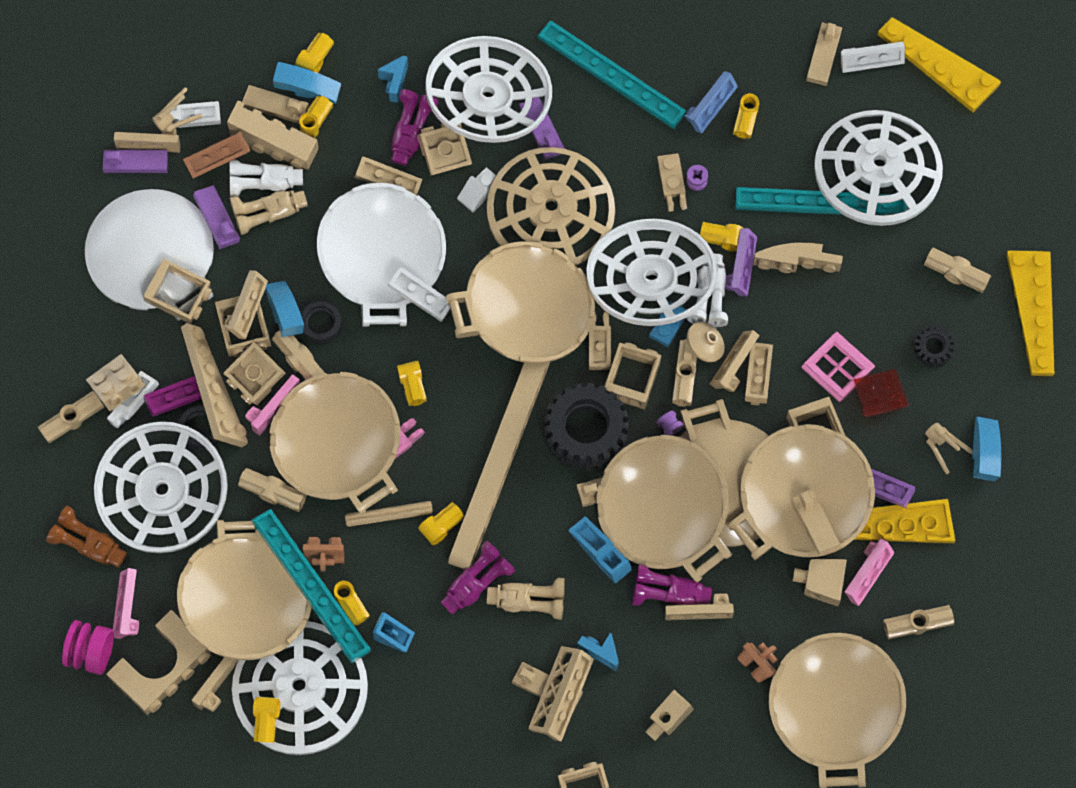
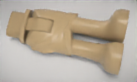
M277 191L270 196L261 197L259 200L246 203L242 202L239 197H230L231 207L240 235L247 234L252 227L267 221L272 223L275 220L291 216L299 212L300 208L308 206L304 191L296 193L294 191ZM262 209H265V211H266V212H263V213H260V214H256V215H253V216H248V217L245 216V215H247V214H250V213H253V212H256V211H259V210H262Z
M557 578L551 586H533L532 583L502 584V586L498 585V587H488L487 604L497 605V608H502L509 612L538 611L549 613L554 619L562 620L565 578ZM530 596L552 598L557 600L533 601L531 600Z

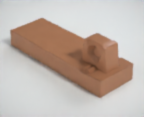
M240 131L183 160L192 178H195L248 153L250 148Z

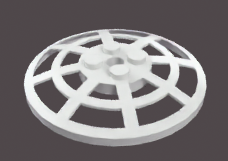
M477 36L450 44L433 59L426 76L425 91L427 101L436 117L455 133L480 142H507L530 133L544 120L552 100L550 76L541 61L520 44L499 37ZM480 47V58L468 60L458 66L450 59L451 55L461 50ZM488 47L504 49L521 58L512 66L504 61L489 58ZM442 63L451 71L446 79L444 90L432 88L434 74ZM527 63L538 73L544 88L531 90L528 80L520 72ZM481 66V72L470 77L463 72L470 67ZM489 66L499 67L508 72L502 76L490 72ZM456 77L464 83L463 92L450 91ZM516 77L524 91L513 92L510 81ZM490 92L493 96L486 97L483 93ZM432 96L445 98L446 105L455 118L448 121L435 106ZM545 96L543 110L538 119L533 121L525 117L530 109L532 98ZM451 99L463 100L467 109L460 114L454 107ZM525 99L524 107L520 113L510 108L513 100ZM474 114L485 117L486 125L472 122L468 118ZM505 114L512 118L507 123L495 125L494 117ZM464 123L472 128L487 131L488 136L470 133L457 126ZM517 123L527 126V128L509 135L497 136L496 133L498 130L510 128Z
M872 110L851 114L835 123L824 134L815 155L814 170L820 191L837 211L857 222L884 226L910 220L923 212L931 204L940 187L943 165L936 143L920 125L900 114ZM862 117H883L882 124H867L858 128L850 122ZM891 118L910 125L921 135L912 138L905 131L891 126ZM842 126L849 132L841 140L837 151H823L829 137L837 128ZM881 129L880 138L868 140L862 134L864 131ZM889 131L900 135L907 141L900 145L888 140ZM853 137L861 144L856 153L843 151L846 144ZM928 141L932 147L936 158V171L924 167V158L919 147L920 144ZM913 148L917 156L918 165L906 162L903 152ZM822 159H835L836 173L841 182L831 189L823 175ZM877 159L883 160L885 165L877 166L874 161ZM841 160L854 161L855 172L846 177ZM904 170L916 173L914 180L908 187H905L900 180ZM922 176L935 179L928 195L916 205L910 193L919 185ZM860 179L870 185V194L859 190L853 183ZM893 185L898 191L896 194L878 196L880 187ZM844 189H847L856 197L868 201L867 212L862 213L850 208L836 196ZM903 199L909 208L905 212L894 215H875L877 203H891Z
M641 219L616 227L598 241L592 249L587 264V283L595 301L612 316L628 323L644 326L674 323L695 313L711 296L717 276L716 260L708 243L689 227L663 219ZM655 229L669 231L671 234L667 243L661 241L640 242L636 231ZM628 234L632 245L621 250L613 259L602 253L613 241ZM681 235L693 242L704 255L692 261L686 252L675 246L679 236ZM656 248L663 249L661 255H645L643 249ZM635 252L637 259L632 261L629 266L620 263L627 255ZM671 253L679 256L686 264L675 267L669 260ZM597 260L609 266L606 275L607 286L595 287L593 273ZM708 262L710 269L708 289L695 288L697 283L696 268ZM615 270L626 274V283L613 284ZM690 272L691 280L689 287L677 284L679 275ZM655 275L657 278L655 280H648L646 277ZM630 291L636 298L630 304L618 293ZM672 292L684 294L671 305L666 300V297L672 294ZM611 294L620 305L628 310L624 314L615 311L605 304L599 295ZM690 296L703 297L693 307L680 314L675 315L672 311L684 304ZM645 300L657 301L660 308L647 309L641 308V305ZM636 312L641 314L664 313L666 318L640 319L633 316Z
M173 422L148 423L124 433L105 452L99 463L94 483L95 503L105 526L124 544L149 553L174 552L200 540L217 522L222 513L227 495V475L217 450L199 432L188 426ZM166 430L176 431L181 434L177 445L156 444L149 446L145 433ZM189 436L205 446L215 461L203 467L196 456L185 449ZM137 438L141 450L131 456L123 468L110 464L112 458L121 447L130 440ZM159 451L174 452L170 463H157L153 453ZM182 456L190 460L197 470L185 475L178 468ZM145 457L148 467L139 476L129 472L139 459ZM216 470H219L221 478V494L218 505L207 502L209 490L207 475ZM106 472L118 477L116 485L118 503L107 507L104 506L102 493ZM201 478L202 493L201 498L198 499L189 495V484ZM127 480L136 484V497L124 501L123 488L124 482ZM160 484L168 485V491L164 495L157 494L156 490ZM185 504L196 507L191 516L181 523L177 511ZM141 505L148 512L143 524L136 520L128 509ZM202 510L214 513L205 528L187 540L184 528L192 524L201 514ZM122 512L128 522L139 529L134 541L118 531L111 522L109 515ZM156 516H169L172 527L153 528L151 526ZM148 533L155 535L175 533L179 542L177 545L167 547L142 545Z
M307 622L305 626L330 634L325 625ZM304 629L297 639L288 646H294L293 659L282 663L274 655L261 658L255 668L252 682L239 684V677L246 660H239L232 683L233 703L237 716L253 738L255 726L251 725L243 712L239 693L252 692L253 699L255 700L256 697H260L259 691L272 690L274 697L280 699V710L284 708L295 713V725L276 719L277 728L295 732V746H287L276 742H259L274 751L291 755L313 754L339 743L358 723L366 704L368 691L367 674L361 658L356 660L360 680L346 679L343 665L336 656L342 650L337 642L330 648H327L316 641L303 639ZM303 646L315 648L324 654L313 662L303 658ZM331 660L338 671L339 679H326L321 668ZM268 662L276 669L272 681L259 682L261 671ZM297 680H303L306 683L305 688L301 691L293 689V684ZM339 688L337 700L333 707L330 708L323 701L326 689ZM346 689H360L356 709L349 721L345 723L337 715V712L344 702ZM317 707L324 714L322 718L304 724V712ZM329 721L339 729L330 738L305 746L304 732L317 729Z

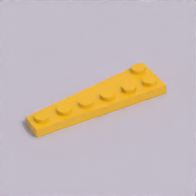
M893 17L878 31L877 35L888 44L903 42L905 58L971 112H974L1001 84L999 79Z
M1008 251L1007 261L1011 279L1013 280L1014 295L1017 300L1019 318L1021 319L1022 334L1026 344L1025 348L1031 376H1053L1054 347L1050 252Z
M948 499L909 503L906 509L898 505L873 508L867 524L854 540L879 541L883 539L885 541L955 543Z

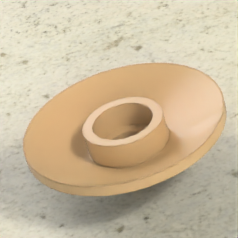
M696 322L689 328L687 341L691 351L699 359L705 362H716L723 356L725 349L724 341L715 327L706 322Z

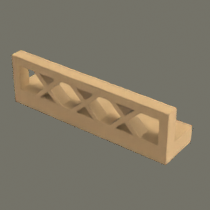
M561 646L529 725V730L546 734L555 741H562L594 658L580 649ZM566 654H572L570 661L564 665L563 662ZM563 675L562 681L556 685L557 677ZM554 695L553 703L547 706L548 699ZM546 716L547 719L544 726L539 727L540 719Z

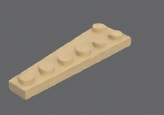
M186 323L181 327L213 438L243 447L248 444L245 436L247 434L246 429L238 419L202 328Z

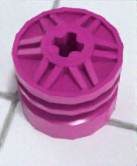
M73 621L64 640L63 666L71 667L73 665L74 669L78 670L85 661L86 672L102 675L108 665L112 652L114 630L98 625L91 634L90 623L83 625L81 621Z

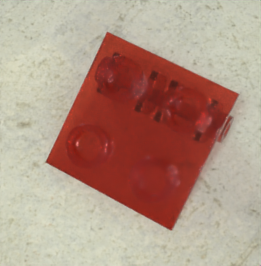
M896 369L854 379L863 405V416L871 417L909 407Z

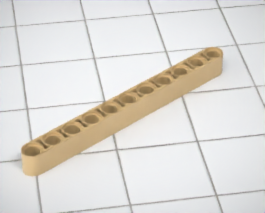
M524 362L451 551L448 564L462 569H469L473 565L550 362Z

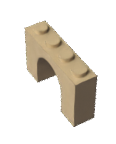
M172 610L155 625L157 631L177 650V662L169 674L158 679L146 678L140 675L123 658L107 673L109 679L146 715L150 712H156L162 705L161 701L166 696H172L178 689L177 685L183 679L185 681L188 680L194 673L193 669L199 663L201 665L204 664L210 657L209 653L211 651L203 647L191 636L184 626L182 619Z

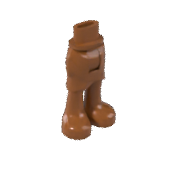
M68 505L59 515L58 524L85 537V542L67 533L58 525H54L46 538V542L50 544L62 543L77 549L79 554L85 555L96 562L106 565L112 564L118 568L127 555V552L120 549V545L116 544L114 538L103 532L100 533L79 522L75 518L74 509Z

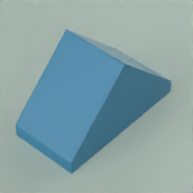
M385 612L381 613L373 630L375 641L404 653L407 652L415 632Z

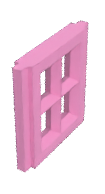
M836 332L801 368L840 403L875 368V365ZM834 345L846 355L839 364L826 354ZM823 356L835 366L827 375L815 365ZM849 359L861 369L854 377L842 368ZM838 370L850 380L843 388L831 379Z

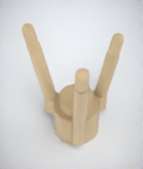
M183 88L152 118L160 131L167 129L170 132L179 126L202 118V114H198L172 124L174 118L170 112L185 98L183 94L187 91V88Z
M939 423L932 425L925 433L929 438L926 443L933 450L946 474H949V470L935 446L936 443L940 446L946 441L955 450L959 451L961 447L972 455L973 450L949 433Z

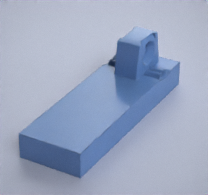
M724 71L698 106L691 107L685 114V118L692 124L696 132L703 133L738 87L731 73Z

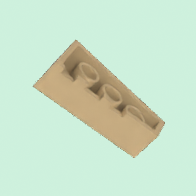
M237 101L227 121L230 136L241 131L248 146L254 151L267 153L278 161H287L298 169H309L319 149L317 139L293 127L288 130L281 121L275 118L270 121L261 115V111L254 108L252 112L244 108L245 103Z

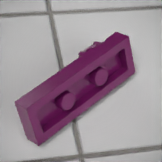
M193 376L144 395L143 399L152 417L202 399L196 377Z

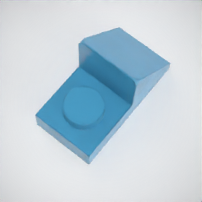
M402 56L378 69V78L388 81L386 93H389V100L391 102L398 103L399 94L402 90L408 68L407 56Z
M679 306L672 311L677 315L687 309ZM660 313L659 319L666 318L664 313ZM686 318L674 323L654 326L649 334V338L669 347Z
M612 633L609 634L602 647L592 637L588 636V638L582 636L577 643V649L584 651L614 671L617 670L619 662Z

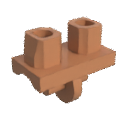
M309 537L307 544H303L305 558L312 565H320L321 572L326 571V565L344 563V545H342L340 537L330 538L329 545L321 544L318 537Z
M747 642L743 646L744 650L737 657L738 660L745 667L753 661L759 665L751 673L758 683L767 678H773L776 670L767 661V658L774 664L778 660L773 655L777 648L774 645L768 648L762 643L758 646L763 652L761 654L752 642Z

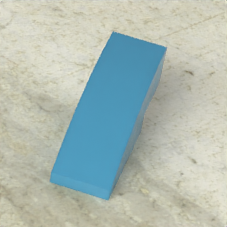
M282 62L277 63L273 78L274 88L293 91L296 96L310 99L324 96L331 103L335 104L337 103L341 83L329 77Z
M280 281L267 284L265 293L274 321L278 324L281 337L303 333L304 323L287 283Z
M982 417L975 418L972 459L975 460L973 478L996 481L1000 477L1001 438L998 420Z
M586 516L569 529V533L615 584L632 570L629 561L614 547L613 542Z

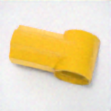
M318 33L307 50L301 51L295 65L318 73L322 67L323 59L334 45V41L328 35Z
M748 93L741 98L733 134L739 138L746 139L752 136L759 109V99L756 95ZM751 103L754 105V108L748 109L744 105Z
M317 96L308 111L299 119L300 131L315 138L319 133L320 126L333 108V103L324 96ZM308 124L313 125L312 127H305Z
M703 222L700 236L707 243L721 245L723 249L728 251H737L740 229H743V227L736 224L722 226Z
M418 360L397 365L400 382L404 386L408 405L418 406L426 402V395L422 384L423 378Z
M452 502L436 516L428 517L420 524L418 529L434 546L442 541L448 531L462 521L465 516L459 507Z
M347 581L338 582L334 587L335 600L354 626L363 623L370 615L355 593L353 585ZM340 589H347L350 591V595L342 598L338 595V591Z
M255 698L253 704V715L256 717L255 742H275L276 719L279 717L281 707L279 698Z

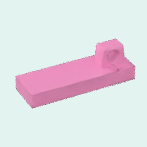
M293 374L263 410L253 406L245 415L246 419L251 423L252 430L259 436L272 422L273 416L276 415L281 406V401L293 388L300 384V380Z
M880 539L878 543H869L864 550L868 558L845 591L851 603L857 606L861 604L894 554L889 543L883 539Z
M128 568L120 572L113 624L114 638L117 639L127 635L135 636L138 634L139 621L131 618L136 578L135 569Z

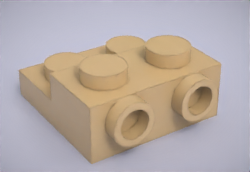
M441 124L442 128L434 130L433 126L421 129L422 134L417 135L430 176L472 164L465 137L450 130L444 124Z
M253 342L224 374L228 377L226 382L234 390L239 388L243 392L241 397L249 405L251 403L258 405L272 391L271 388L285 372Z
M122 354L86 379L109 411L120 406L122 402L145 387L141 378Z

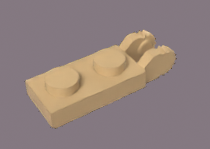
M679 154L657 156L663 195L666 198L668 211H674L672 197L678 196L681 209H687Z
M594 312L589 330V370H611V326H609V313L604 312L603 314L604 326H595L596 314Z

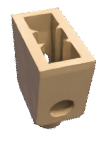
M811 559L808 570L794 569L793 581L805 583L804 595L839 606L847 560Z
M673 690L651 715L650 718L654 723L645 732L654 741L664 731L670 735L694 709L680 694ZM665 715H670V720L667 723H663L662 718Z

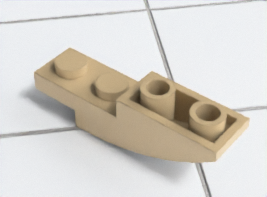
M789 243L773 246L755 253L753 265L761 269H779L783 273L796 272L797 265H801L806 269L820 268L825 272L833 273L835 271L840 272L843 256L822 253L823 244Z

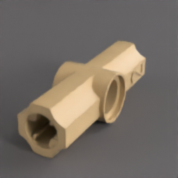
M935 248L931 249L924 263L925 266L943 274L951 283L958 285L962 283L981 293L985 290L991 275L971 266L970 262L960 256L952 257Z
M279 330L272 338L274 344L285 355V359L295 372H299L305 380L325 373L314 361V357L304 344H300L294 335L281 337Z
M687 339L680 340L672 403L682 407L690 406L692 403L697 356L691 351ZM687 370V371H689L691 374H690V375H683V374H681V371Z
M92 391L77 402L65 405L60 410V413L40 425L38 429L46 441L51 443L69 430L79 428L84 420L103 409L104 405L96 393ZM76 414L73 420H66L68 415Z
M247 468L242 472L238 483L239 487L259 495L261 499L274 505L278 503L297 512L302 509L307 496L297 489L287 486L285 482L274 476L266 477Z
M949 605L929 610H916L911 614L884 619V630L888 640L911 634L920 635L925 631L954 625V616ZM913 619H922L924 626H916Z

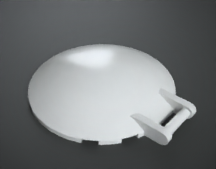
M370 183L353 188L351 191L338 197L328 208L318 230L317 255L322 271L331 285L344 297L361 305L363 327H369L370 324H399V326H406V305L411 303V301L388 287V283L397 270L402 267L432 287L443 268L446 255V240L439 218L437 219L431 210V206L419 195L416 196L407 191L406 188L394 184ZM369 309H398V315L370 316Z
M158 189L134 191L112 201L94 219L85 242L87 269L97 288L115 303H120L137 310L157 308L144 302L143 296L163 259L205 279V275L212 264L214 254L213 236L201 211L186 198L173 192ZM169 272L156 299L187 313L191 310L198 295L179 308L176 305L202 288ZM212 292L208 300L214 297Z

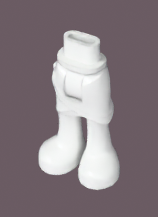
M236 159L230 161V197H239L241 191L245 189H267L277 192L293 188V185H303V169H293V166L261 163V166L242 164ZM242 175H262L261 178L240 177Z
M714 254L717 276L715 287L711 294L712 302L708 323L713 327H723L728 324V315L722 311V297L725 296L726 282L725 264L722 263L723 255ZM708 262L703 264L701 269L698 270V289H708L710 281ZM697 297V302L700 301L703 297ZM707 301L695 313L687 317L689 322L692 324L706 322Z

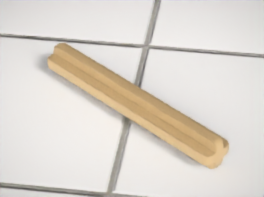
M426 501L368 510L362 515L359 512L349 513L345 515L346 525L350 527L427 515L433 512L432 503Z

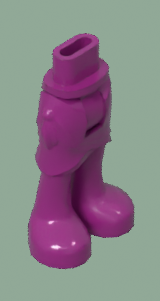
M402 89L399 99L403 103V112L400 121H397L392 139L391 152L393 155L391 162L407 166L409 158L413 157L414 152L420 146L417 135L422 134L421 129H424L423 126L426 118L432 110L426 95H421L419 100V96L415 92ZM433 97V102L437 107L439 101ZM419 100V107L415 122L413 125H409L413 112Z
M485 541L483 543L479 558L469 569L466 568L456 578L445 593L447 596L440 602L451 615L458 609L462 610L463 607L471 606V604L476 602L479 595L498 576H510L515 572L513 566L505 558L499 557L479 580L475 578L489 563L500 555L490 542Z
M638 565L632 605L640 606L646 599L661 600L676 605L710 604L712 588L704 587L703 583L672 574L670 576L657 574L650 571L646 565ZM649 583L669 587L668 591L648 587L642 584Z

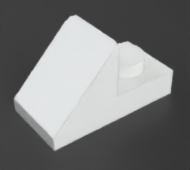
M486 167L476 178L471 176L457 200L473 213L488 198L496 175Z

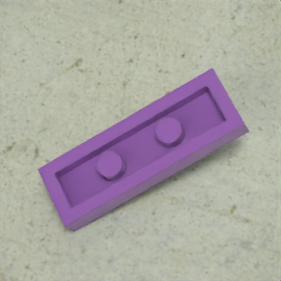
M539 97L532 99L530 109L525 116L533 121L538 119L543 110V104ZM525 102L519 104V108L521 111L524 107ZM547 114L539 126L531 131L539 148L555 147L565 149ZM553 152L542 153L545 160L561 154Z
M104 150L103 172L168 173V150Z
M214 185L195 191L193 197L219 249L239 243L240 237Z
M749 228L740 229L733 274L726 275L725 288L735 291L739 296H748L757 236Z
M871 469L875 496L906 509L915 492V486Z

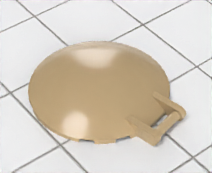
M514 242L492 250L476 265L468 281L467 291L451 293L446 296L447 304H450L456 326V338L479 335L484 342L498 353L525 363H547L563 358L583 342L592 324L595 304L594 297L587 283V277L580 267L577 268L569 260L570 257L557 249L553 250L542 246L541 243ZM465 302L471 326H464L459 303Z
M323 373L303 381L285 396L280 403L281 406L272 419L270 451L275 466L291 486L306 495L319 499L337 500L349 497L361 515L367 512V508L391 492L394 494L398 491L386 472L391 467L399 448L400 422L391 399L377 384L353 373ZM381 480L385 482L386 486L362 502L357 498V496Z
M723 399L717 400L714 404L693 410H681L680 415L686 432L680 438L697 444L709 453L720 467L727 484L729 496L728 514L719 538L726 547L745 545L735 531H731L727 525L744 512L740 492L742 474L753 451L769 435L748 423L730 420ZM715 412L719 413L720 418L692 425L691 419ZM746 520L740 524L753 541L760 539Z
M809 424L781 429L763 440L749 457L741 480L740 492L744 512L727 526L731 531L734 530L752 553L751 556L754 560L760 558L772 547L792 556L819 557L792 502V498L799 496L800 493L813 490L840 542L839 549L824 555L834 553L851 543L860 534L869 520L875 500L874 480L870 465L855 443L839 432L824 428V426ZM745 520L764 542V545L760 548L740 525Z
M671 435L645 437L623 448L610 461L598 486L596 502L598 504V519L605 536L613 542L614 547L625 558L636 564L646 565L654 569H670L684 566L696 582H699L706 572L724 558L728 559L732 555L719 538L728 514L729 496L727 484L720 467L703 448L689 440ZM713 546H716L719 551L696 569L692 563Z
M217 520V539L197 550L188 560L180 575L177 588V605L182 622L199 644L220 656L236 660H255L274 655L288 647L301 634L307 624L312 607L258 533L252 521L224 522V520ZM255 530V533L225 534V531Z
M828 633L806 640L795 649H792L781 661L771 682L769 709L774 728L786 747L800 759L818 766L820 788L852 785L866 787L865 764L885 752L893 743L902 727L906 712V692L898 668L880 647L860 636L846 633ZM858 769V776L826 778V770Z

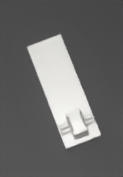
M903 42L857 49L853 47L841 51V69L843 73L905 64V46Z
M402 267L397 270L388 283V287L440 322L443 321L451 309L450 304H447L445 296Z

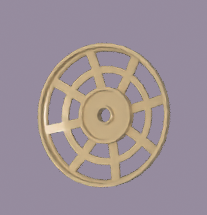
M555 147L538 148L516 156L498 172L488 194L487 219L490 230L499 246L508 244L499 230L512 225L515 232L526 242L541 243L542 246L550 249L564 248L565 254L570 257L569 260L575 266L588 261L592 249L598 241L588 251L578 257L575 256L572 245L581 240L590 228L601 234L600 240L612 230L614 223V196L606 177L589 159L567 149ZM553 152L569 155L570 158L566 166L556 163L539 164L535 154ZM527 157L531 168L520 174L513 184L501 181L504 174L513 165ZM578 160L588 165L597 174L603 185L591 187L585 177L574 170ZM554 169L563 172L559 180L556 181L546 180L542 170ZM534 173L538 182L537 185L531 190L519 187L525 178ZM571 175L580 181L585 188L584 190L573 192L566 185ZM498 188L509 192L506 204L508 217L496 222L493 204L495 192ZM607 193L609 203L606 226L594 220L596 215L595 196ZM516 194L526 198V209L514 214L513 200ZM589 197L590 211L587 217L577 212V201ZM553 201L558 207L556 210L550 211L546 208L545 204ZM529 218L531 223L536 226L533 236L527 234L518 222ZM573 220L584 225L577 234L569 238L566 227ZM544 231H557L561 241L546 242L540 239Z

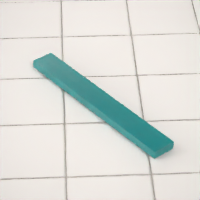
M550 20L539 33V40L671 128L675 129L685 116V109Z
M736 187L735 210L843 215L825 199L821 191ZM841 192L836 196L850 208L862 213L867 212L868 201L860 199L850 192ZM878 194V196L892 195V194ZM903 199L891 203H877L875 215L885 216L907 211V205Z
M269 509L252 519V524L349 661L353 663L370 653L371 649L273 511Z

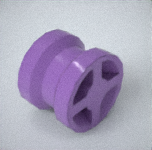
M701 165L691 166L688 169L686 178L688 187L694 191L704 189L708 181L707 169Z
M674 411L666 413L656 422L657 426L664 430V435L673 436L684 427L682 421L677 420V414Z

